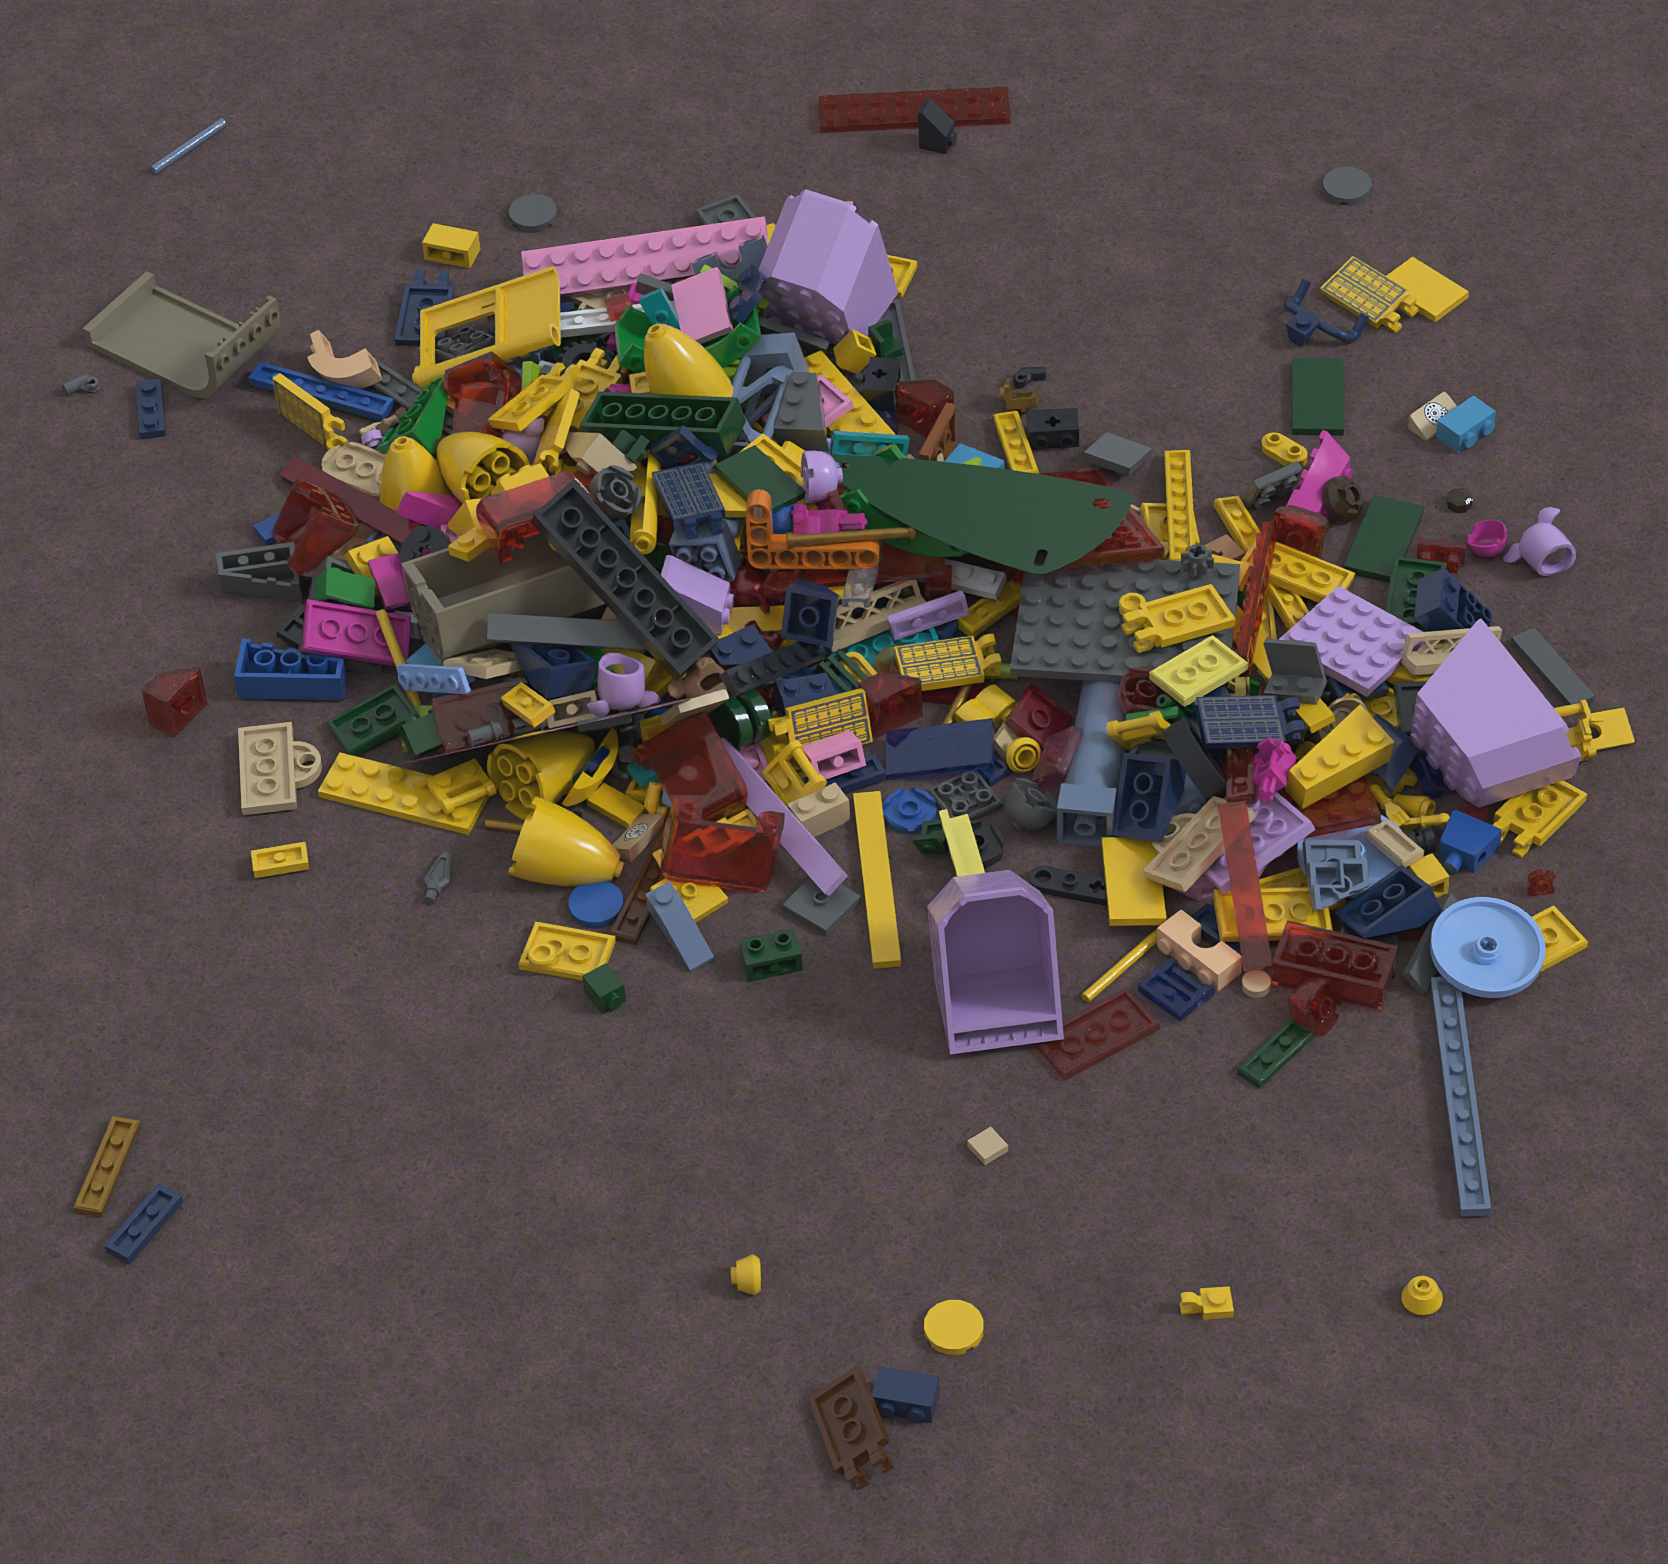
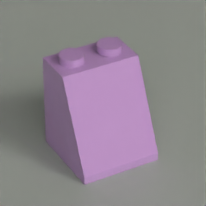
M666 555L661 576L714 634L722 635L724 624L729 625L730 610H733L734 594H730V583L672 555Z

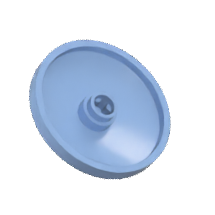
M1474 897L1456 902L1440 914L1432 929L1430 954L1439 973L1454 987L1474 996L1500 998L1519 993L1534 982L1541 971L1545 958V941L1537 923L1521 908L1501 899Z

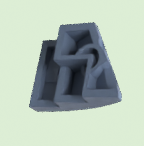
M1304 840L1302 843L1304 865L1314 912L1320 911L1369 886L1367 859H1361L1360 840Z

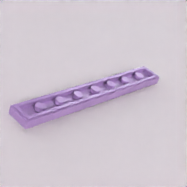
M723 737L705 758L711 765L723 772L722 777L824 894L830 896L848 875L734 746Z

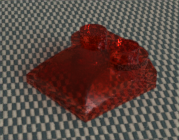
M1294 505L1278 507L1274 512L1271 540L1321 559L1325 535L1330 529V524L1327 518L1320 513Z

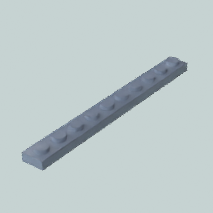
M1431 977L1430 987L1460 1216H1489L1491 1214V1204L1462 991L1454 987L1443 977Z

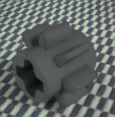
M1200 544L1188 546L1187 553H1181L1183 572H1188L1193 577L1206 576L1208 568L1214 569L1212 550H1207L1205 546Z

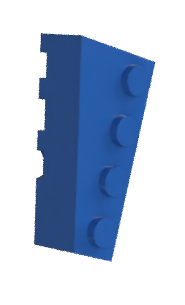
M242 638L234 674L238 698L344 700L347 686L344 659L314 653L305 655L299 653L298 649L288 647L286 651L274 648L273 644L263 642L262 645L253 644L251 639Z

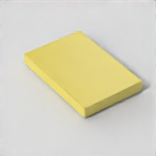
M1212 635L1150 671L1149 678L1182 706L1186 707L1194 702L1196 697H1203L1248 670V662Z

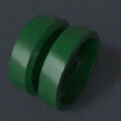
M757 690L735 699L728 692L729 699L712 712L706 713L708 725L715 740L719 742L724 737L738 752L750 747L751 744L754 745L769 738L772 733L768 726V719H771L770 711L765 700Z

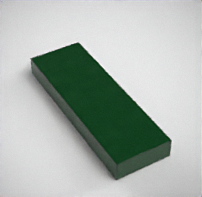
M1292 1017L1237 1068V1074L1260 1089L1314 1038L1315 1032Z

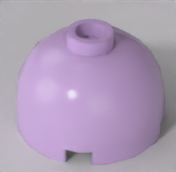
M804 451L802 453L801 477H803L804 485L801 486L806 491L805 503L827 501L836 493L837 484L843 481L842 468H837L835 460L825 452Z

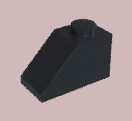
M926 97L918 111L919 148L947 154L949 148L954 146L957 140V133L954 132V121L931 98Z

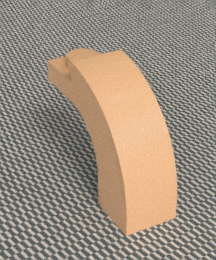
M319 330L310 334L313 342L310 347L313 354L307 358L311 366L323 379L357 389L369 387L383 380L377 361L366 348L346 358H335L330 342Z

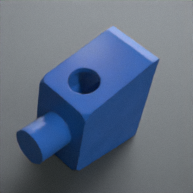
M1454 809L1440 840L1439 859L1444 861L1442 867L1449 875H1455L1460 868L1474 873L1499 849L1502 829Z

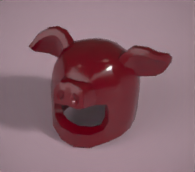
M747 549L739 550V553L746 559V565L738 568L734 581H727L730 583V594H734L735 605L733 607H760L764 614L770 613V606L767 601L770 593L767 576L761 569L751 566L748 561Z

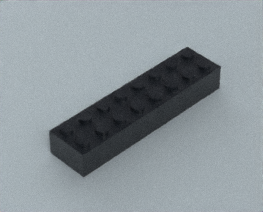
M574 480L533 514L530 521L532 525L675 681L691 669L700 658H703L716 647L720 639Z

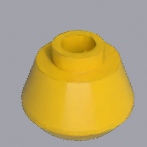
M1028 737L1013 739L1005 750L1007 765L1016 773H1027L1033 770L1041 758L1039 744Z
M752 1254L737 1260V1267H731V1285H737L738 1291L754 1296L761 1291L760 1258Z
M1417 1276L1404 1287L1401 1300L1408 1311L1417 1315H1429L1441 1307L1443 1295L1432 1278Z

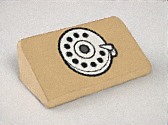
M1442 392L1409 416L1408 429L1427 442L1436 436L1437 420L1457 406L1446 392Z
M642 814L612 844L623 859L632 862L659 834L664 824L663 816L659 814Z

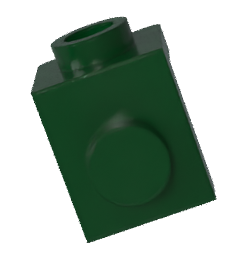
M621 430L612 442L633 463L635 461L640 462L648 452V449L645 448L649 443L648 439L642 435L635 438L625 430Z
M941 819L923 821L921 835L913 836L912 840L922 854L929 856L948 852Z

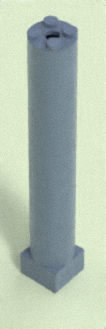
M1113 547L1107 555L1109 557L1152 559L1151 553L1145 549ZM1084 680L1082 682L1065 783H1061L1057 804V843L1102 848V837H1114L1112 829L1123 753H1126V749L1109 737L1106 724L1114 720L1118 722L1126 721V714H1130L1133 711L1137 684Z

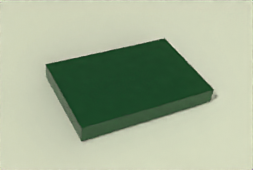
M756 445L714 466V472L746 502L748 495L754 490L760 489L768 492L772 499V514L805 498L806 491Z
M394 684L326 721V724L348 755L358 756L398 734L401 726L404 725L403 721L415 715H418L420 718V715L399 687Z

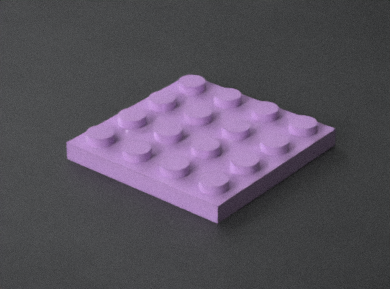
M1338 586L1279 640L1316 643L1325 674L1368 697L1402 665L1401 655L1407 633L1423 631ZM1424 641L1414 642L1412 652L1417 651L1425 644Z
M1252 779L1224 799L1251 808L1256 817L1203 873L1224 894L1237 887L1242 881L1258 872L1266 864L1282 855L1287 849L1303 840L1315 830L1312 822L1278 792L1274 793L1273 800L1270 803H1267L1266 800L1260 802L1258 800L1259 787Z

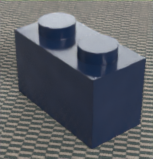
M879 1366L872 1396L880 1416L885 1418L893 1416L906 1418L914 1423H932L940 1394L939 1376Z

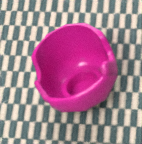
M1497 520L1478 522L1473 525L1472 534L1467 535L1469 550L1474 555L1483 558L1499 555L1506 548L1508 542L1507 528L1504 523Z

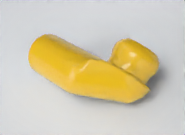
M649 782L644 807L649 814L662 815L665 820L669 814V808L662 806L659 801L662 784Z

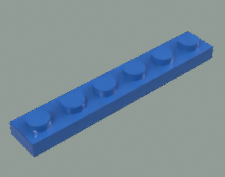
M260 362L249 376L251 386L275 392L272 378L281 373L327 407L380 422L387 418L395 406L393 398Z

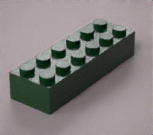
M598 392L579 427L581 432L600 433L611 444L621 430L627 431L635 438L642 435L649 440L645 448L650 450L653 444L684 425L706 446L714 447L717 456H728L746 423V419L740 402L735 397Z

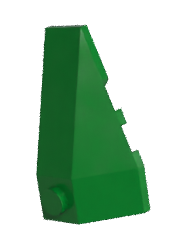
M449 373L429 381L413 400L415 405L407 412H403L399 417L402 421L396 429L392 427L385 433L376 448L380 453L387 454L390 445L395 439L405 436L414 439L432 456L435 454V448L442 434L451 380Z

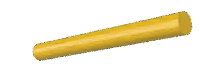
M386 610L377 611L375 614L395 666L406 664ZM405 690L412 706H422L417 691Z
M1157 928L1081 994L1082 999L1087 1003L1092 1001L1157 943Z

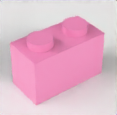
M850 730L803 746L804 754L817 773L823 775L825 780L866 766L862 743Z

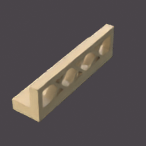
M912 575L839 605L836 617L841 620L835 628L831 651L835 652L838 649L845 648L890 629L887 616L926 603L921 596L915 576ZM911 585L914 595L906 599L899 598L898 595L901 590ZM883 596L889 598L886 607L882 609L874 607L878 598ZM859 606L865 608L862 617L857 619L849 617L854 608Z
M1499 626L1489 627L1500 641L1502 629ZM1471 628L1407 633L1401 655V663L1413 675L1433 674ZM1446 639L1448 641L1441 649L1435 650L1433 648L1440 640ZM1424 641L1425 644L1419 650L1412 652L1414 642Z

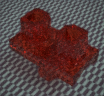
M1441 533L1440 540L1418 539L1417 559L1447 563L1446 570L1449 573H1458L1459 568L1464 567L1465 543L1446 541V533Z

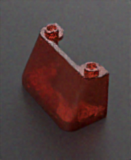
M492 351L445 370L443 389L448 396L455 400L452 434L480 432L502 438L506 429L492 428L488 419L521 392L522 378L514 368ZM441 436V437H439V438L437 439V441H436V446H435V454H436V455H437V447H438V444L440 443V441H441L443 438H445V437H447V436Z
M562 471L495 495L483 497L476 506V517L500 564L512 560V550L517 545L519 549L523 548L524 538L540 533L530 522L533 514L572 480L598 506L593 494L574 473Z
M296 478L271 534L276 540V544L294 542V553L292 556H288L286 562L292 572L303 575L304 572L310 573L327 556H331L356 535L360 524L344 498L329 490Z
M705 712L686 717L637 746L634 753L636 764L639 767H643L645 771L653 769L673 805L672 815L669 817L670 825L674 831H677L680 838L699 827L703 830L724 817L728 820L744 811L748 798L746 784Z
M675 797L662 833L661 873L665 878L674 882L694 883L695 885L752 893L763 892L769 887L784 828L785 813L774 811L761 813L757 818L756 828L702 820V810L698 803L690 799Z

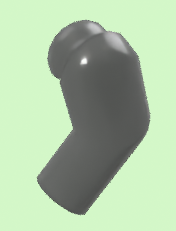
M81 375L62 384V387L67 396L77 391L93 393L99 389L100 382L95 376Z

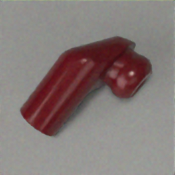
M755 620L749 621L744 626L746 628L754 625L771 650L777 649L783 641L778 632L773 631L770 635L763 633Z

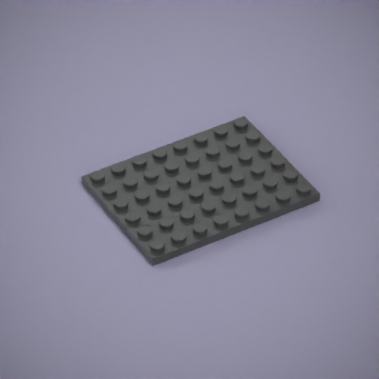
M1037 552L1034 565H1044L1048 553ZM1084 555L1076 561L1046 574H1034L1024 571L1010 676L1156 685L1149 678L1150 671L1212 635L1232 650L1234 627L1163 648L1154 645L1151 650L1138 653L1133 646V643L1137 641L1134 633L1126 635L1121 628L1125 621L1119 612V599L1127 593H1138L1145 598L1146 602L1212 584L1235 617L1240 564L1214 563V569L1208 568L1206 576L1193 577L1188 572H1183V564L1178 560ZM1229 681L1223 684L1226 689H1228Z

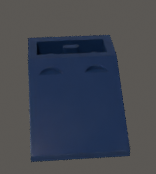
M1445 568L1418 579L1414 619L1428 632L1469 629L1479 619H1482L1488 627H1491V611L1484 607L1475 598L1474 594L1468 591Z

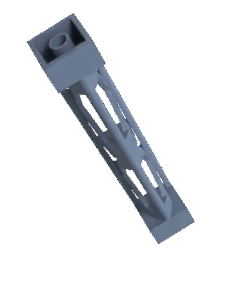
M795 333L761 335L758 342L741 357L731 384L733 386L732 397L738 398L740 404L750 397L744 413L746 423L728 456H717V463L739 453L761 435V433L753 430L750 426L769 408H771L763 433L770 439L772 438L791 372H809ZM747 374L750 385L742 387ZM762 394H772L757 408ZM714 460L710 463L705 462L704 466L707 472L716 474L714 470H711ZM743 517L723 518V521H720L723 533L712 535L708 522L699 523L697 526H694L697 532V539L692 540L686 539L682 527L675 528L669 542L673 556L722 580L734 581L741 562V556L734 540Z

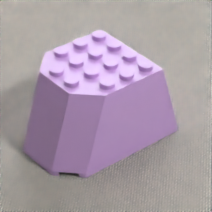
M806 189L796 197L788 196L759 267V270L767 277V282L765 284L762 283L758 291L764 299L770 302L766 319L825 339L835 346L852 329L868 336V327L879 321L898 294L878 224L873 220L868 223L855 213L856 207L853 204Z
M1482 619L1476 621L1417 693L1410 732L1412 742L1418 749L1422 747L1428 755L1427 760L1435 770L1439 769L1447 787L1452 791L1456 790L1462 798L1478 808L1572 778L1576 775L1581 757L1578 748L1572 749L1565 735L1569 731L1567 724Z
M1011 870L953 877L927 906L934 981L950 1054L1064 1039L1054 913L1047 900L1038 889Z

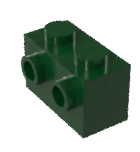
M794 928L739 940L740 957L748 982L803 971L802 954Z

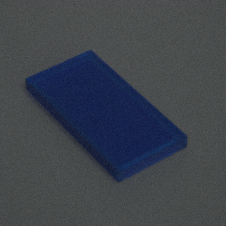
M992 718L886 731L885 772L887 780L989 769L994 766V721Z

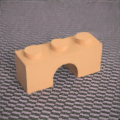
M1180 910L1157 928L1158 948L1162 953L1169 954L1175 958L1184 970H1190L1198 976L1202 984L1211 986L1218 992L1242 973V956L1223 941H1220L1211 948L1196 946L1201 942V924L1183 910Z

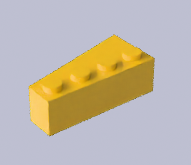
M1360 704L1289 770L1285 790L1303 809L1390 762L1394 741Z

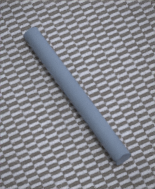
M221 118L150 166L151 172L157 174L226 127V121Z

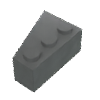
M791 372L774 426L778 445L782 447L785 441H790L805 451H829L823 399L817 374L812 372Z
M294 542L216 553L222 592L303 601L298 558Z

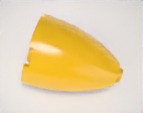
M655 324L648 329L644 343V365L651 394L732 397L733 386L730 379L719 363L701 344L682 331L666 324Z
M480 432L451 434L443 438L437 447V462L441 475L450 491L462 504L465 500L493 497L491 492L497 485L496 481L505 474L512 476L520 468L529 464L524 452L516 446L496 436Z
M405 436L395 439L388 449L381 470L379 486L380 503L397 511L406 491L454 496L441 475L438 462L422 445L414 439Z
M548 730L537 731V732H531V733H527V734H524V735H521V736H517V737H514V738H519V737H523V736H527V735H532V734H536V733H540V732H544V731H548ZM555 730L505 741L499 744L488 756V778L493 781L503 800L508 803L505 808L520 819L526 820L528 814L531 811H535V809L530 808L535 796L556 804L563 795L570 792L582 772L587 773L594 759L596 746L593 739L586 734L570 730Z
M535 796L530 807L535 809V811H531L524 821L512 856V860L516 861V863H513L512 867L509 868L508 875L530 882L563 887H578L579 885L595 884L604 881L612 882L613 877L619 878L624 862L619 861L621 855L597 829L573 812Z

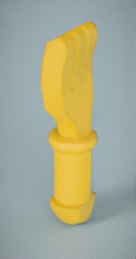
M1373 784L1369 787L1370 796L1375 798L1380 804L1381 809L1386 810V816L1398 827L1411 820L1398 805L1393 804L1392 799L1387 797L1379 785Z
M1447 813L1428 816L1421 815L1420 817L1410 818V821L1405 822L1399 828L1402 831L1415 830L1419 826H1445L1450 816Z

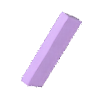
M961 590L889 615L887 620L895 641L969 615L965 595Z

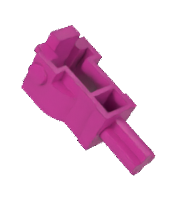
M794 504V510L791 511V515H793V534L865 529L867 524L864 513L847 514V511L838 509L807 510V504Z
M1269 736L1258 743L1257 748L1260 751L1254 756L1252 763L1255 766L1252 780L1259 787L1258 800L1260 802L1266 800L1267 803L1273 800L1275 792L1286 786L1289 770L1295 765L1297 759L1287 743H1284L1282 739L1274 741Z

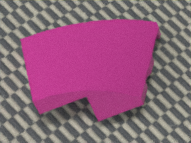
M423 550L422 554L425 556L431 554L430 550ZM399 553L369 560L368 566L385 610L406 605L408 611L411 612Z

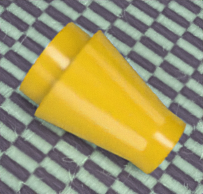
M1396 794L1393 798V804L1398 805L1410 818L1420 817L1421 815H1434L1435 801L1430 800L1429 796Z

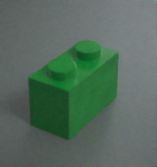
M327 567L316 578L315 600L373 610L375 580L366 578L361 574L344 572L339 568Z

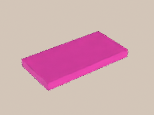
M307 599L305 602L302 652L395 666L375 614L377 610ZM386 612L406 661L409 655L411 616Z

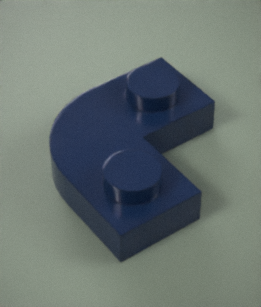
M753 265L740 274L736 285L743 292L732 300L729 309L730 315L742 324L761 300L762 295L758 291L762 283L765 284L767 282V277Z

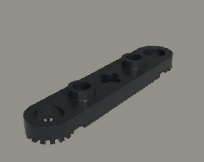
M1049 866L1035 867L1029 873V884L1041 893L1107 906L1105 877ZM1045 875L1046 877H1049L1050 880L1045 883H1040L1036 881V878ZM1096 887H1101V890H1099L1098 893L1093 892V890H1095Z

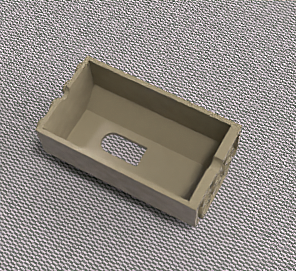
M528 521L505 528V536L470 562L451 556L448 548L401 563L411 610L422 629L420 633L424 643L427 644L440 666H443L445 659L493 648L496 649L509 644L486 641L488 613L584 619L605 612L608 606L565 559L549 546V542L542 534H528Z

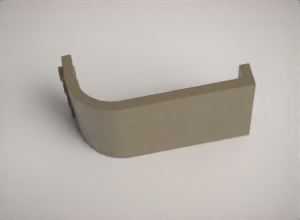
M146 271L82 329L86 346L154 379L161 378V382L194 398H207L214 394L278 334L280 330V315L277 299L268 295L266 303L261 308L255 307V313L251 311L250 318L245 323L239 322L237 324L156 286L154 274Z

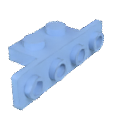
M399 664L396 666L398 680L404 690L467 694L470 692L469 683L475 680L474 676L465 675L462 667Z

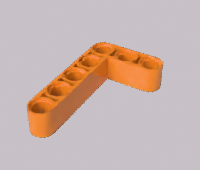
M758 489L750 492L748 495L746 531L748 561L751 566L758 569H871L878 564L879 540L794 545L793 548L787 549L786 534H773L772 499L770 494Z

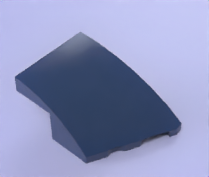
M1375 714L1373 719L1392 738L1394 745L1390 762L1369 773L1372 776L1384 779L1387 782L1385 789L1392 793L1419 749L1408 735L1378 714Z

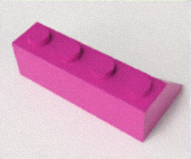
M1322 430L1319 436L1320 448L1313 449L1310 455L1311 461L1308 470H1303L1298 483V490L1294 489L1281 516V534L1309 543L1315 534L1319 535L1324 517L1328 518L1330 516L1322 501V488L1325 482L1337 476L1351 479L1353 470L1350 469L1349 455L1324 430Z

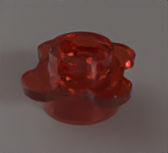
M1536 869L1531 872L1527 877L1530 885L1527 889L1528 895L1553 894L1555 891L1553 880L1556 877L1554 872L1545 869Z

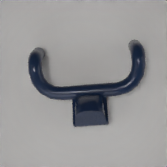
M1304 278L1293 298L1285 300V309L1295 315L1286 323L1288 337L1291 342L1300 347L1307 343L1317 328L1341 341L1354 342L1361 335L1370 317L1361 312L1353 329L1350 332H1346L1301 308L1299 305L1311 285V282Z

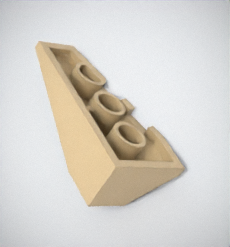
M568 432L564 448L570 457L577 462L576 467L584 474H597L600 470L611 465L622 467L627 471H634L637 468L632 461L600 433Z

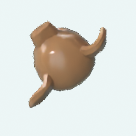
M710 657L700 658L696 665L687 671L685 678H680L677 681L673 680L669 683L668 693L676 699L683 696L687 699L695 698L722 689L728 693L729 690L719 677L726 670L715 664V661Z

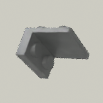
M1265 639L1263 644L1272 675L1263 692L1264 695H1276L1277 702L1289 697H1298L1299 703L1317 705L1327 683L1317 644L1314 642Z

